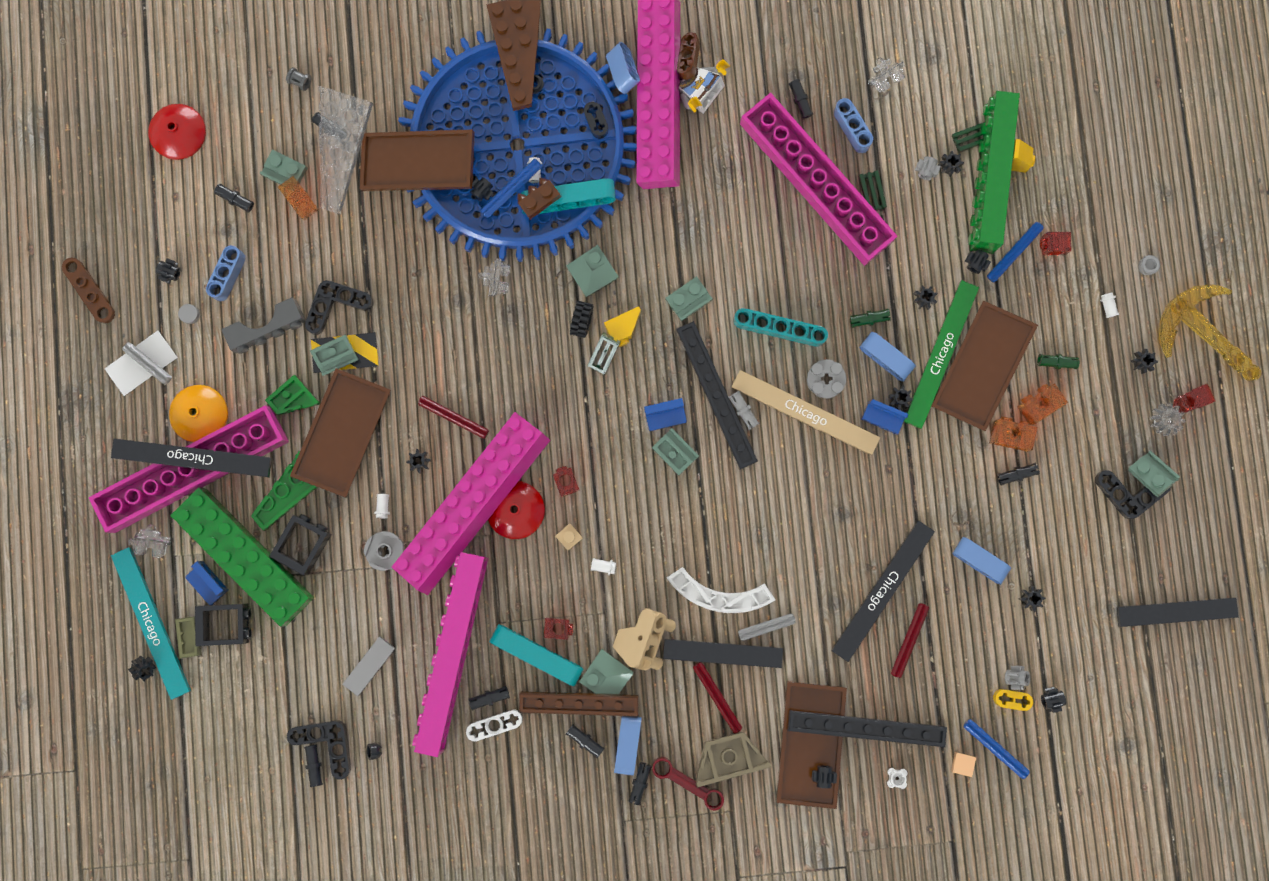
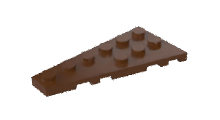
M504 0L486 4L513 111L532 107L542 0Z

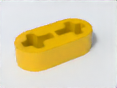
M999 689L993 695L994 703L1003 708L1027 711L1033 706L1032 697L1024 692ZM1004 693L1006 697L1011 698V701L1005 700L1002 704L999 696H1003ZM1024 696V699L1027 700V704H1023L1022 707L1021 703L1015 701L1016 699H1023Z

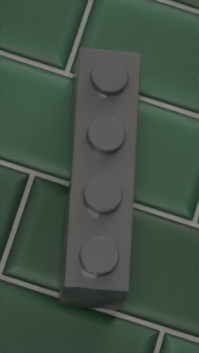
M291 297L275 305L273 318L262 328H248L238 321L221 330L229 349L235 353L242 354L247 352L251 346H259L266 343L267 339L271 337L277 338L284 335V332L289 329L295 330L300 328L302 323L306 322V319L298 301Z

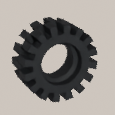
M582 301L576 303L570 325V335L586 338L591 324L594 304Z

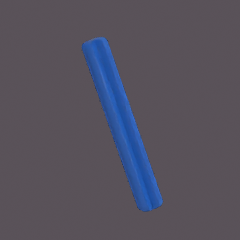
M533 159L481 208L482 214L487 218L490 217L542 168L541 163L537 159Z
M1035 222L987 275L991 282L994 283L1044 229L1043 225Z
M968 719L964 723L963 727L1020 778L1025 779L1030 774V771L974 721Z

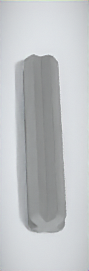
M128 342L123 346L122 350L162 384L166 385L171 381L172 377L132 343Z
M788 614L739 630V638L744 641L796 623L793 614Z

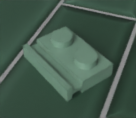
M272 149L263 170L260 171V175L295 192L297 185L300 184L308 168Z
M696 276L667 296L665 300L682 322L711 302L713 298Z
M346 334L310 350L322 376L335 371L336 368L340 369L358 360Z
M673 428L652 447L678 476L699 457Z
M1151 450L1128 469L1134 477L1157 497L1180 479V476Z

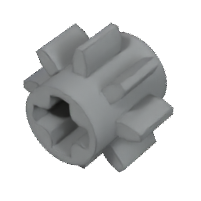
M928 156L924 157L923 160L919 159L915 171L919 172L918 177L923 180H931L932 177L936 178L941 166L937 165L938 161Z
M1011 666V670H1007L1005 673L1006 684L1011 685V690H1024V686H1028L1030 683V673L1024 671V666Z

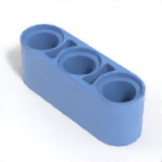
M619 42L606 54V58L617 89L621 93L627 94L640 82V78L630 49L623 42Z
M847 98L840 99L834 109V117L854 150L858 153H865L873 142V136L852 101ZM844 107L848 112L843 113L839 108ZM849 123L856 124L858 128H851ZM859 139H864V140H866V141H867V144H866V145L861 144V143L859 142Z
M231 245L223 250L206 286L207 294L217 301H224L228 298L245 262L244 253L237 247ZM237 252V257L231 260V255ZM229 270V274L223 277V272ZM221 287L220 293L215 295L216 288Z
M871 332L859 346L862 352L902 382L905 381L916 367L908 357L875 332Z
M962 537L952 553L955 557L999 585L1003 583L1011 570L1008 564L965 537Z
M622 716L614 773L634 776L642 717Z

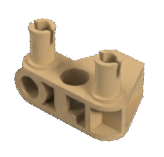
M646 608L641 612L636 627L618 630L613 648L629 667L645 671L650 668L660 670L663 666V661L655 656L664 630L673 632L676 627L675 621L667 619L663 613Z

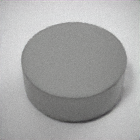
M1148 255L1139 261L1138 268L1144 275H1153L1159 270L1160 262L1157 257Z
M185 304L179 309L178 316L184 323L193 324L199 319L200 313L195 306Z

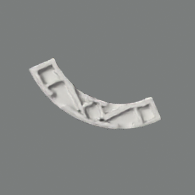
M683 567L667 577L671 585L685 598L698 606L716 612H748L775 601V598L765 584L746 592L723 593L699 584Z

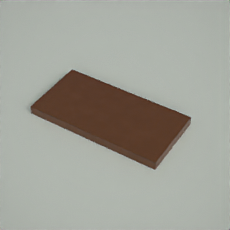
M469 129L362 133L359 189L361 191L472 189L475 132Z
M983 300L931 407L986 431L1038 324Z
M336 368L290 477L347 498L391 390Z
M787 681L776 803L837 809L843 737L788 731L787 725L789 710L845 716L846 687ZM818 765L833 767L832 772L837 773V783H832V788L816 787V782L812 780V770L817 771Z

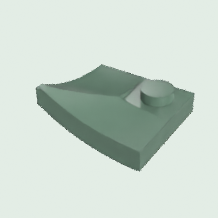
M598 245L566 265L586 298L619 278Z
M601 649L579 682L595 694H619L634 672Z

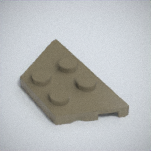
M744 732L704 742L696 786L701 787L770 768L771 764L764 758L757 747L753 745Z

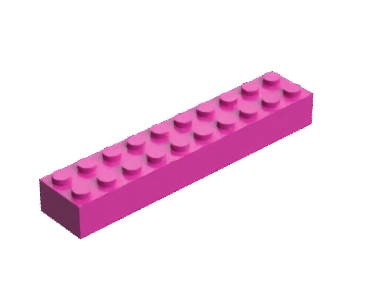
M638 0L637 72L640 82L637 84L636 183L642 189L680 186V75L677 71L680 51L681 2L679 0Z
M771 92L741 116L740 125L864 266L895 241L898 237L896 233Z
M265 405L186 447L263 456L288 443L289 440L273 409ZM153 463L88 498L105 533H116L193 493L198 487L202 488L229 473Z
M514 412L391 568L416 590L429 595L455 562L456 556L463 552L550 442V439Z
M461 552L460 556H456L454 567H457V570L450 580L452 591L451 595H447L445 606L448 607L446 615L443 614L440 626H443L441 634H438L436 646L439 647L437 654L433 655L431 666H434L433 672L429 674L426 685L429 686L427 694H424L422 706L425 707L423 714L419 715L417 726H420L418 734H415L412 746H415L414 752L439 757L444 752L488 564V557Z

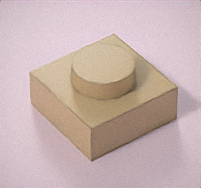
M568 524L556 535V538L568 551L583 539L571 524Z

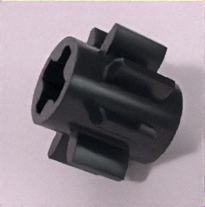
M953 151L950 152L949 156L943 154L941 157L943 161H940L938 166H942L941 173L945 172L949 174V177L952 176L954 171L958 174L961 171L959 167L964 164L960 160L961 154L956 155Z
M484 177L480 180L476 178L472 183L470 193L480 202L483 198L487 201L493 195L491 191L493 185Z
M978 249L975 252L971 251L965 259V262L968 263L967 269L977 274L981 270L985 272L991 261L987 260L989 255Z
M166 258L165 262L160 261L156 267V274L159 275L158 279L169 284L171 280L177 281L181 274V268L177 267L178 263Z
M922 285L920 292L915 291L913 293L917 296L913 303L919 305L918 309L926 307L929 310L931 308L930 303L932 305L937 303L934 297L938 293L932 291V286L925 289ZM923 295H924V297H927V296H928L929 299H928V300L922 299V296H923Z
M1148 349L1142 350V353L1139 351L1134 353L1136 358L1131 360L1135 366L1133 370H1141V374L1147 373V370L1150 372L1155 370L1153 365L1158 363L1155 359L1156 353H1148Z
M901 386L899 391L894 387L892 389L894 394L888 395V398H891L892 401L889 405L892 406L894 404L898 410L903 405L907 409L909 407L907 402L913 401V398H910L909 395L912 391L909 390L907 392L904 390V386ZM903 395L904 398L898 401L897 398Z
M416 449L415 454L409 453L411 458L406 463L412 465L410 471L413 472L417 468L418 473L421 474L422 469L429 470L427 464L432 460L426 458L428 452L425 451L420 454V450ZM416 458H420L423 463L421 465L417 464Z
M1029 586V591L1021 590L1023 595L1018 599L1023 601V608L1030 606L1031 611H1035L1036 606L1043 608L1041 603L1046 597H1042L1040 594L1042 589L1034 591V587ZM1035 596V600H1029V597Z
M140 655L139 658L131 661V668L128 671L135 680L141 678L145 681L153 677V669L156 666L152 663L153 660L149 656L144 659Z
M1054 687L1044 689L1046 694L1041 695V703L1044 709H1049L1053 713L1061 712V706L1066 705L1063 691H1058Z
M818 765L817 771L812 770V780L816 782V787L829 789L832 788V783H837V773L832 772L833 767Z

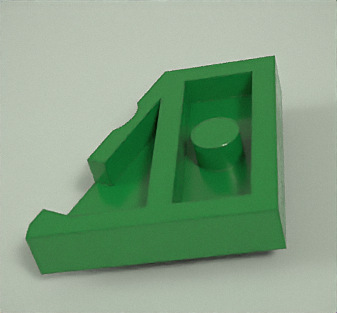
M296 375L289 378L265 399L277 415L320 404Z

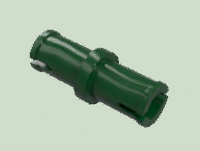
M889 309L875 312L870 310L864 314L851 315V327L873 326L874 323L891 321V317H889L890 311Z
M1039 354L1037 365L1054 367L1055 369H1078L1080 360L1079 357L1062 356V354H1056L1055 356Z

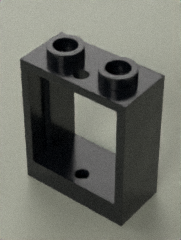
M300 514V516L293 515L269 557L305 576L310 574L332 534L327 532L328 528L319 523L314 525L310 522L311 518ZM297 523L320 535L305 564L282 552Z
M248 603L195 606V646L249 643V639L252 637V630L249 627L251 608L248 606ZM238 609V639L210 640L209 611Z

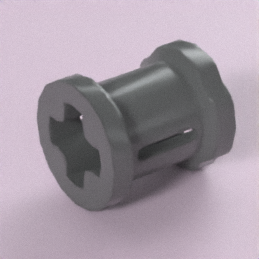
M294 67L287 73V83L300 87L302 91H306L311 84V75H304Z

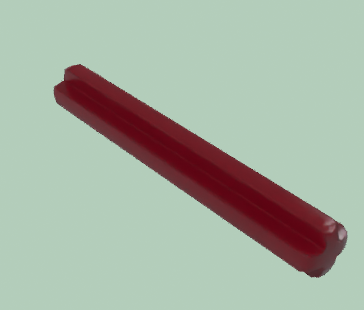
M421 396L418 401L419 406L483 439L489 433L487 428L425 396Z
M923 603L918 604L892 668L891 675L894 677H902L929 611V606Z
M699 662L694 665V671L732 732L735 734L741 731V724L703 663Z

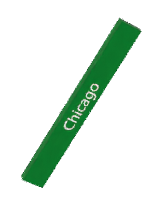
M963 280L959 282L913 395V401H911L907 410L909 415L904 420L905 423L919 429L923 428L979 287Z

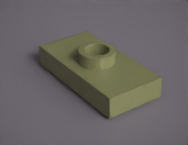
M195 616L175 619L179 658L202 655L201 646H195Z

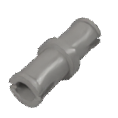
M740 391L728 397L737 409V415L742 417L749 430L759 424L750 410V404L747 405Z

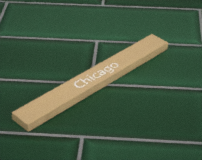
M741 370L731 387L869 455L873 454L880 440L879 436Z

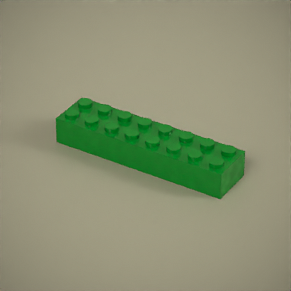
M996 91L983 107L982 114L985 116V121L982 123L980 131L981 134H984V141H980L978 152H981L976 166L979 174L974 183V189H977V192L972 201V207L975 210L974 215L972 214L970 219V226H973L972 233L968 237V245H970V251L973 252L978 249L993 254L1004 243L1020 93Z
M198 487L170 515L280 627L287 626L315 598L280 562L269 557L271 553L207 489Z

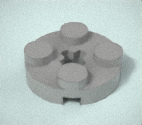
M820 360L807 373V386L819 398H833L842 392L846 384L845 371L840 363L833 360ZM825 374L831 377V381L828 384H825V381H821V377H824Z
M382 531L372 535L364 547V554L369 565L380 571L393 569L391 567L405 550L404 542L391 532ZM386 545L390 552L383 557L382 552L379 550Z

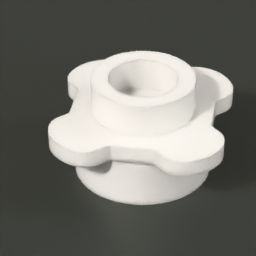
M888 769V787L906 788L907 771L905 769Z

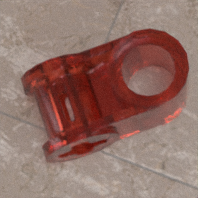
M1207 383L1177 397L1173 402V406L1178 413H1186L1211 404L1216 399Z

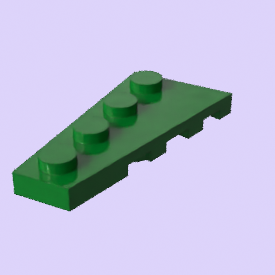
M298 451L292 463L287 466L283 475L272 486V490L264 497L251 515L263 531L270 528L317 488L290 477L300 451Z

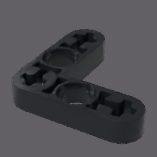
M328 280L322 281L318 286L305 322L306 330L313 335L321 334L326 326L334 302L367 311L373 306L372 297L366 292ZM330 285L332 290L337 291L336 295L332 292H327L326 294L323 290L324 287L328 288ZM349 291L351 293L350 299L342 300V292ZM357 293L356 297L362 300L366 297L368 304L362 306L359 301L355 300V294ZM319 303L326 304V310L322 313L317 312L316 309ZM314 314H316L319 317H323L322 320L320 318H318L317 320ZM317 320L319 328L313 330L311 323L315 324Z
M1108 470L1101 471L1095 477L1097 486L1120 514L1127 519L1139 517L1171 490L1170 487L1157 497L1144 486L1132 496L1113 472ZM1103 476L1109 477L1107 480L1108 483L1102 482V480L1104 479ZM1116 489L1121 490L1123 493L1121 500H1116L1113 496ZM1144 492L1150 495V501L1147 504L1141 500V495ZM1127 506L1134 507L1133 513L1128 514L1129 508Z
M334 720L296 726L288 731L287 741L291 745L327 741L332 776L342 780L350 774L351 763L347 731L342 721ZM336 724L337 728L341 729L337 734L338 739L342 737V740L332 742V739H336V733L332 732L331 729ZM314 727L320 728L322 732L320 738L312 736L311 731ZM296 731L298 734L306 732L307 736L300 737L297 741L296 738L292 737V734ZM336 744L343 746L344 752L342 755L334 753L333 749ZM345 757V760L341 761V766L346 768V771L341 775L336 770L340 767L339 761L335 762V759L339 760Z

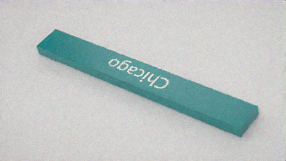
M128 547L111 555L170 699L173 700L190 692V686L132 548Z

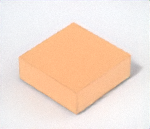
M955 752L951 772L972 777L976 757Z

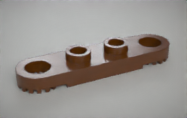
M73 257L67 258L62 264V271L93 317L103 324L112 322L115 311L80 260ZM71 263L77 264V269L74 272H69L68 270ZM103 309H107L108 316L102 319L100 312Z

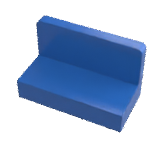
M682 398L644 407L649 431L687 422Z
M872 399L868 402L861 420L897 435L909 414Z
M196 561L191 566L193 570L185 576L187 581L209 605H213L229 591L204 561Z

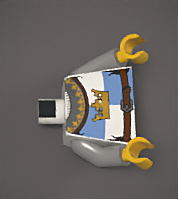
M720 60L714 67H697L696 74L691 79L683 80L680 77V98L685 109L692 110L694 113L698 109L704 114L725 86L721 74L725 76L727 73L725 69L730 68V65L725 60Z

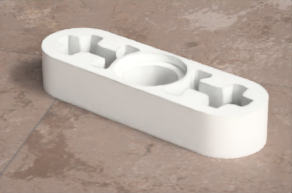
M509 710L471 723L466 729V735L471 741H479L519 727L523 721V716L518 710ZM511 714L518 716L519 719L516 721V724L508 722L506 723L507 728H504L502 716H504V720L509 719ZM491 720L499 721V730L492 731L489 728V722ZM485 722V729L488 732V734H485L484 730L478 733V737H476L475 734L471 735L473 726H475L476 729H480L484 727L482 723Z

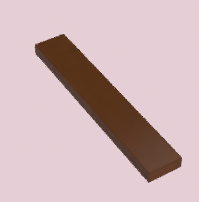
M520 691L519 713L638 716L639 695Z

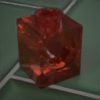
M1047 232L1044 234L1039 242L1042 255H1066L1071 252V232Z
M567 466L556 469L555 474H552L561 497L580 491L571 467L567 469ZM565 475L571 477V483L568 486H563L560 483L561 478Z
M545 618L544 638L568 640L569 635H573V624L570 623V619ZM556 623L563 624L565 629L562 634L555 633L554 625Z

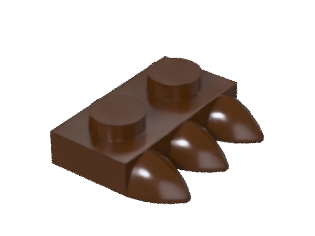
M539 178L538 188L528 186L529 195L526 196L520 193L517 195L519 206L530 220L561 198L555 186L550 180L545 178Z

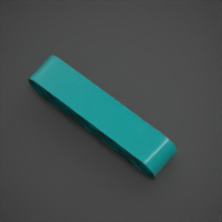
M599 179L555 186L561 198L539 214L613 203L616 200L614 181L612 179ZM528 190L523 191V192L521 193V194H524V195H526V196L529 195V194H528Z
M741 308L734 316V325L739 329L810 346H822L828 338V332L822 326ZM745 315L748 321L742 323L738 320V316ZM763 319L766 321L767 325L765 327H759L757 325V320ZM776 324H783L785 331L779 332L775 327ZM801 328L804 331V335L797 336L794 330ZM816 332L821 333L823 340L817 341L813 334Z
M501 624L497 625L489 640L491 644L574 687L584 668Z

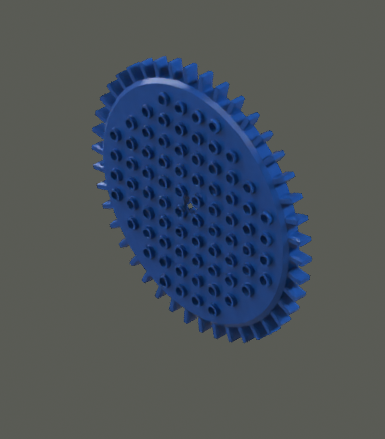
M548 28L544 33L543 40H538L536 59L541 61L536 63L535 75L543 78L544 87L540 93L533 94L532 107L513 111L502 67H497V64L501 63L496 42L495 40L485 42L482 32L477 31L479 45L470 48L468 41L463 37L460 39L461 46L464 49L463 53L456 56L454 51L448 46L445 50L451 61L443 65L435 57L432 59L434 67L439 70L434 77L423 70L420 72L422 79L428 85L424 90L415 85L410 87L411 91L420 97L418 103L415 104L405 100L403 102L407 110L414 112L413 118L399 117L398 119L400 125L411 127L410 131L472 129L475 132L473 176H476L479 180L482 177L487 179L493 185L491 191L496 193L527 166L529 158L532 157L540 158L542 162L541 178L550 180L554 186L599 179H612L614 187L616 182L630 185L631 178L620 174L621 167L635 168V161L624 159L623 151H637V143H624L623 136L637 134L636 126H622V120L634 117L633 109L619 112L617 106L628 101V95L620 94L613 97L611 91L617 88L614 80L606 84L602 79L609 73V65L602 66L598 71L591 67L598 59L597 53L593 52L586 60H583L579 57L583 51L582 42H579L571 52L565 49L568 44V36L566 34H563L560 38L558 45L550 43L552 34L551 29ZM479 65L485 66L483 69L478 68ZM556 75L562 76L560 79H555ZM505 81V84L499 85V82ZM486 83V86L480 87V84ZM463 85L468 86L466 89H461ZM577 91H581V92H582L581 95H576L575 93H576ZM558 93L564 94L561 98L557 97ZM544 95L545 97L544 99L540 100L538 99V96ZM506 99L507 102L502 104L501 100ZM488 101V104L483 106L482 102ZM589 102H596L603 108L602 112L608 125V134L602 139L595 138L592 135L584 113L579 114L577 112L579 109L584 110L585 105ZM465 103H469V107L464 108L463 105ZM446 105L451 106L448 110L444 109ZM590 108L589 113L593 115V118H596V110ZM564 111L565 115L560 116L559 112ZM546 113L547 115L545 118H541L540 114ZM523 115L528 116L526 120L521 119ZM504 117L509 118L507 122L502 121ZM485 119L490 120L488 124L483 123ZM471 121V125L466 126L465 122ZM597 122V123H596V127H597L596 130H598L599 133H601V132H603V130L598 129V127H599L600 125H599V122ZM452 123L451 128H447L446 125ZM429 125L434 126L432 130H428L427 127ZM585 127L586 131L581 132L579 129ZM566 129L567 133L562 134L561 130ZM547 131L549 134L543 136L542 132ZM525 133L530 134L528 138L523 137ZM506 135L511 136L509 140L504 139ZM491 137V142H486V138ZM516 138L522 139L525 142L523 150L513 151L510 144ZM602 143L607 144V147L601 148L600 145ZM586 145L588 149L582 150L581 147ZM567 147L569 151L563 152V148ZM546 149L551 151L549 154H544ZM530 151L532 154L531 156H525V153ZM509 153L513 154L510 159L506 158V155ZM490 155L494 156V159L491 161L487 160ZM606 161L609 165L604 167L602 163ZM584 164H590L588 169H585L583 166ZM566 166H571V170L566 171L564 168ZM552 168L553 170L551 173H547L546 169ZM514 172L515 175L513 177H509L508 173ZM490 174L496 175L494 179L489 178ZM529 180L517 190L515 195H512L497 209L499 211L498 216L492 214L488 218L480 210L493 197H490L487 201L483 198L481 202L477 199L474 200L470 193L472 189L421 190L423 195L412 202L416 208L421 207L427 202L432 208L422 216L426 222L432 220L437 214L442 218V221L435 228L438 234H441L448 225L455 229L449 238L450 243L453 245L463 234L469 238L465 244L467 252L470 253L477 241L484 244L482 248L483 258H487L490 254L491 246L500 248L499 259L504 262L507 257V248L517 250L516 257L518 262H523L524 248H533V255L536 260L541 259L539 246L547 244L550 245L551 253L554 256L558 255V248L555 242L563 238L567 246L573 249L574 241L570 237L572 233L578 230L581 236L587 240L589 239V233L584 228L587 222L592 221L599 229L603 227L601 219L596 216L600 209H603L612 216L615 213L611 205L603 204L541 213L530 220L526 214L522 213V208L517 201L518 193L521 194L523 191L528 190V186L539 187V183H530ZM406 190V191H407V193H410V192H413V191H415V190ZM615 190V198L623 201L624 194ZM455 196L460 197L459 201L457 202L453 201V198ZM516 208L518 209V213L513 214L512 210ZM480 213L481 215L479 218H475L474 214ZM557 223L558 227L552 228L551 225ZM534 225L539 226L538 230H533L532 228ZM515 227L520 228V231L517 233L513 230ZM500 229L501 233L496 235L495 230Z

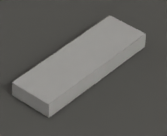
M381 636L378 637L342 685L356 696H359L396 648Z

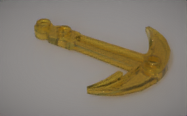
M1211 284L1194 286L1178 294L1169 302L1160 319L1159 328L1160 344L1166 358L1172 357L1173 342L1178 332L1175 328L1182 320L1219 352L1234 370L1242 373L1245 380L1254 381L1261 376V369L1257 365H1252V360L1238 347L1233 346L1195 308V305L1201 300L1204 301L1220 295H1230L1232 290ZM1176 304L1180 305V310L1176 308ZM1234 357L1238 360L1237 364L1233 360ZM1248 370L1252 373L1251 377L1248 375Z

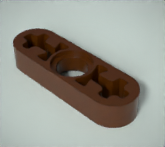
M694 32L685 34L681 39L677 71L683 80L691 79L697 70L700 41Z

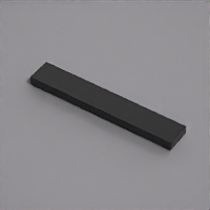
M1236 598L1116 607L1118 627L1239 618Z
M674 639L664 640L663 659L782 668L783 648Z

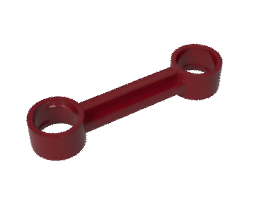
M659 757L653 762L652 770L657 778H668L703 799L706 807L710 810L716 811L723 806L724 797L719 789H708L705 786L697 787L695 780L673 768L671 761L666 757ZM660 761H665L669 764V772L665 775H660L655 770V765ZM712 792L718 793L721 797V802L716 806H711L707 803L708 794Z

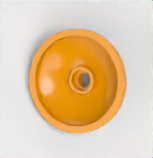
M193 385L181 390L174 397L169 409V420L173 430L181 438L190 442H196L224 427L228 419V408L223 396L217 390L205 385ZM193 409H196L195 415L191 414Z

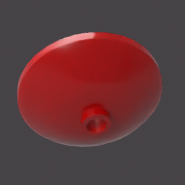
M171 104L161 108L153 116L149 124L148 136L151 145L160 155L172 160H181L194 155L202 147L206 137V126L201 115L192 107L185 104ZM175 125L174 129L170 130V127Z
M518 481L488 519L490 526L496 533L508 539H523L532 535L540 527L544 519L545 505L542 496L530 484ZM512 506H517L518 511L516 513L511 512Z

